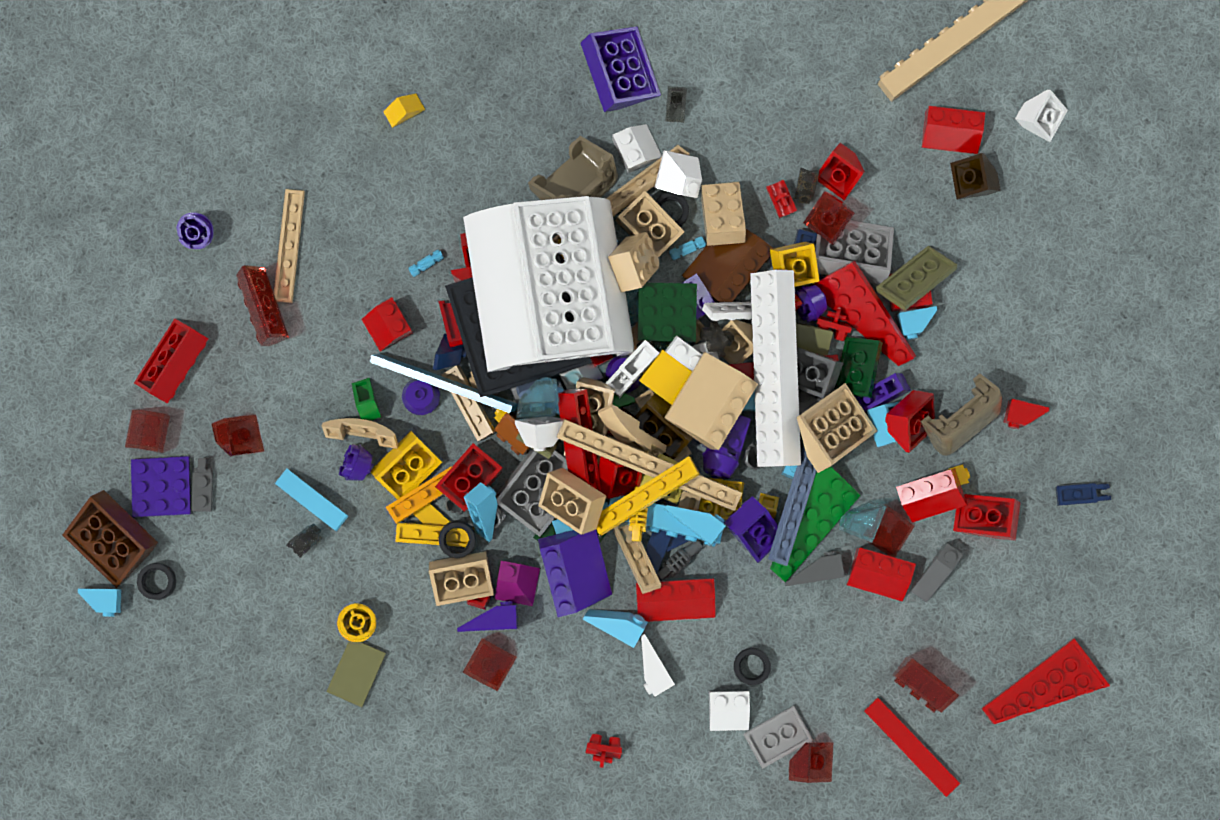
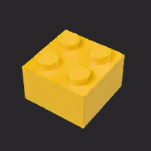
M801 242L770 249L773 270H794V287L819 282L813 243Z

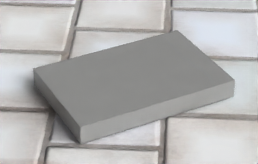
M794 705L743 733L762 769L813 741Z

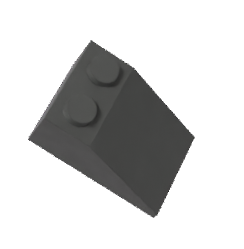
M797 347L798 389L820 398H825L834 391L843 362Z

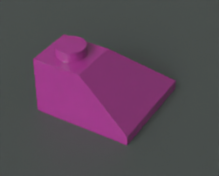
M501 561L495 599L533 606L540 568Z

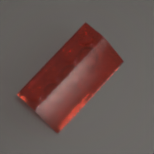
M242 266L236 274L238 287L243 293L244 304L248 308L250 321L257 333V341L261 346H272L288 339L289 335L265 267Z

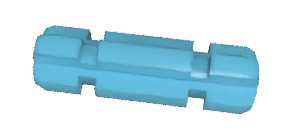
M702 236L697 237L695 241L691 240L678 246L679 248L677 249L675 247L669 250V254L673 260L680 258V255L685 256L696 251V248L701 249L705 247V240Z
M438 249L433 252V255L430 256L429 254L418 261L417 265L414 264L408 269L411 275L415 277L420 274V271H425L433 266L436 261H441L444 256Z

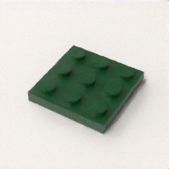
M646 282L642 288H638L637 341H673L678 336L684 342H696L697 284Z

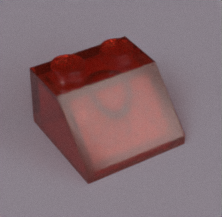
M132 410L125 447L163 454L170 416L152 411Z
M482 638L463 673L498 691L517 657Z

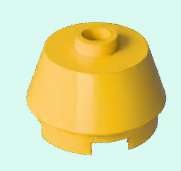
M354 603L346 606L340 612L337 619L340 634L352 642L367 640L376 629L375 614L364 604Z

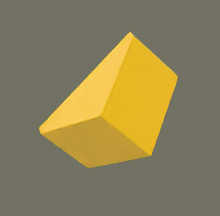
M415 93L397 97L383 112L393 128L424 111L425 108Z

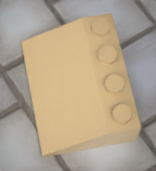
M704 352L664 418L709 449L719 450L758 383L742 372Z
M846 383L797 417L806 455L818 473L832 466L877 432V429Z

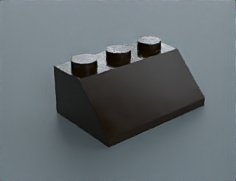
M655 393L633 418L640 422L639 429L666 445V452L663 455L674 460L693 437L664 418L671 405Z

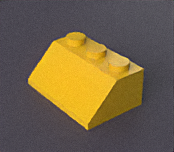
M412 431L398 443L397 449L393 448L371 469V474L397 500L417 488L442 463Z

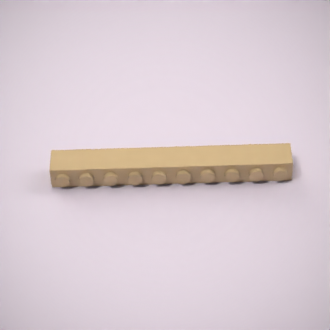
M983 0L984 3L979 7L978 5L972 7L968 11L969 14L967 16L957 18L953 22L955 25L951 28L947 26L939 32L940 36L936 39L932 37L925 42L924 48L914 50L909 55V59L899 61L894 66V70L884 72L879 77L878 86L892 102L1028 0Z

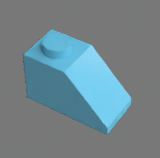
M937 306L902 312L897 315L899 330L906 337V340L918 338L917 335L923 332L936 313Z
M78 589V593L95 612L103 613L105 617H115V613L121 612V589Z

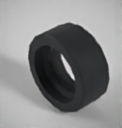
M672 192L662 194L656 200L660 207L669 200H674L681 205L682 215L675 221L681 227L689 216L687 200L682 195Z
M454 520L445 524L439 535L441 550L452 558H462L470 554L476 541L475 531L471 525L461 520ZM453 528H461L468 534V544L462 550H453L446 543V535Z
M152 563L146 565L141 569L137 577L138 590L148 599L161 600L167 598L176 587L175 573L165 564ZM154 570H161L168 578L166 589L159 593L149 591L145 583L147 575Z
M747 648L736 656L733 670L741 682L747 685H758L768 678L771 671V663L763 651L756 648ZM755 655L762 660L763 671L758 677L748 678L742 673L741 662L746 656Z

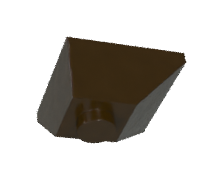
M984 153L950 163L957 200L990 195L1001 191L998 173Z

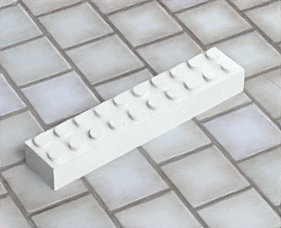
M770 270L751 273L754 381L758 383L755 389L757 467L801 465L800 428L797 421L799 416L794 270Z

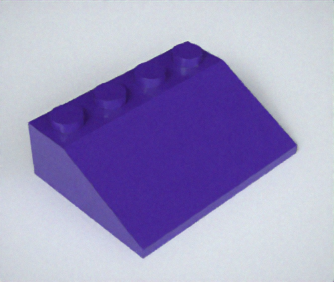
M637 26L590 33L580 43L604 112L623 109L661 96Z
M596 529L582 535L572 530L538 539L557 617L577 613L612 595Z

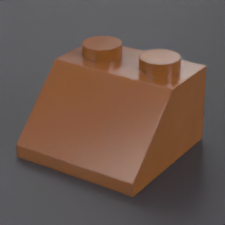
M506 412L494 429L498 432L496 436L503 442L508 441L512 445L510 448L517 455H520V453L526 455L531 448L516 439L519 431L515 425V420H519V418L513 412Z

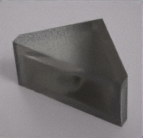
M668 86L665 121L684 123L686 87Z

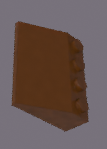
M746 229L745 243L706 245L682 276L687 280L697 273L715 303L734 302L750 283L751 273L760 271L771 257L770 249L774 248L759 236Z
M105 490L90 496L62 534L116 588L150 555L158 544Z

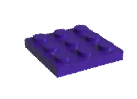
M189 456L131 459L132 517L191 514Z

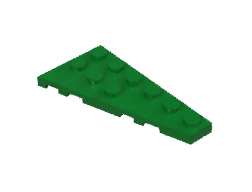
M831 466L819 473L816 471L788 565L783 566L772 562L770 569L784 582L789 579L861 496Z

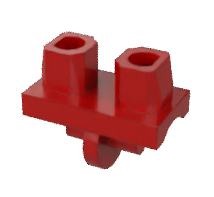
M784 180L766 186L779 219L797 212Z
M837 308L836 312L828 311L827 316L829 317L821 315L817 319L819 328L829 330L830 327L836 329L834 338L844 341L847 334L851 332V325L842 322L846 320L847 316L840 314L841 308Z
M592 734L589 743L587 742L586 754H593V761H599L600 768L604 767V762L612 764L613 758H621L620 738L610 737L608 746L601 745V735Z

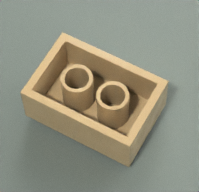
M739 182L701 185V202L707 246L745 243L746 228Z
M647 232L626 237L608 256L620 292L642 288L659 268V259L654 254L653 242Z
M560 468L547 473L538 506L582 535L597 528L606 495L566 469Z

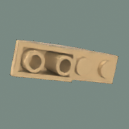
M611 404L598 410L601 420L619 442L653 456L666 452L665 444L639 429L640 422L620 410L617 406Z

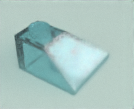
M548 377L536 380L519 399L517 418L555 416L559 402L557 380Z
M869 501L853 508L841 517L839 530L872 543L887 506Z

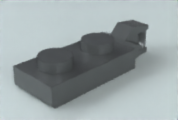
M198 458V468H194L192 479V511L212 512V468H208L207 458Z

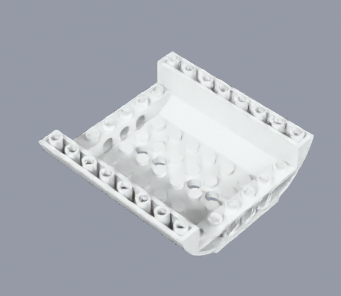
M583 196L516 202L488 208L463 217L488 372L507 370L512 366L609 354L624 356L631 355L635 351L626 293L620 292L608 258L618 246L611 202L608 199ZM553 234H557L560 236V244H556L553 242ZM559 253L563 255L564 263H558L556 261V254ZM563 292L570 295L571 300L569 303L563 301ZM566 312L573 314V322H568L565 319Z

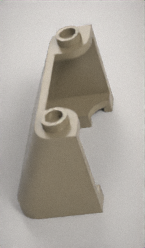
M579 136L570 144V158L547 179L542 175H537L528 182L530 190L540 200L583 196L601 198L616 183L618 174L612 154L584 137Z
M978 374L973 378L976 387L971 391L975 397L951 417L946 419L941 414L939 419L935 420L927 416L921 421L933 447L940 454L945 456L951 455L1000 415L1002 393L996 385L982 374Z

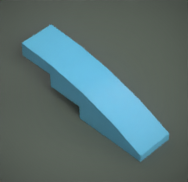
M287 468L275 483L335 531H338L348 518L347 514Z

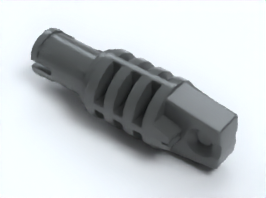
M698 540L691 542L683 550H677L661 565L663 569L657 573L659 579L663 581L669 575L673 578L691 561L690 558L703 548Z

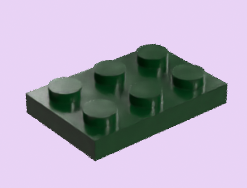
M846 337L840 362H843V366L834 391L846 383L854 396L871 398L883 342Z

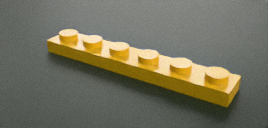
M688 456L602 510L596 528L599 535H604L700 475L691 457Z

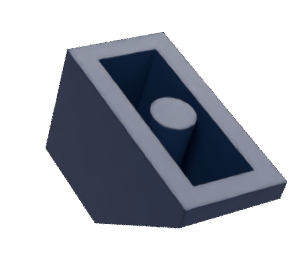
M444 333L435 353L433 370L460 365L462 358L467 356L464 345L450 347L447 334Z

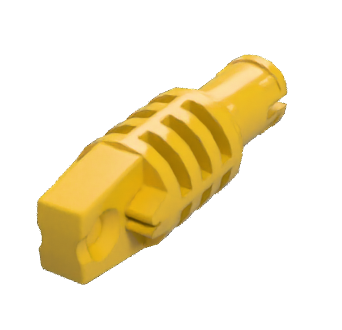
M648 508L632 516L629 520V531H632L633 542H641L642 532H646Z

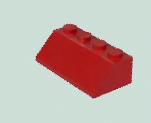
M174 319L134 384L168 404L174 397L180 383L185 380L189 369L195 364L197 356L205 348L209 338L179 320Z
M714 578L661 582V588L642 594L638 583H636L637 613L647 622L715 618Z

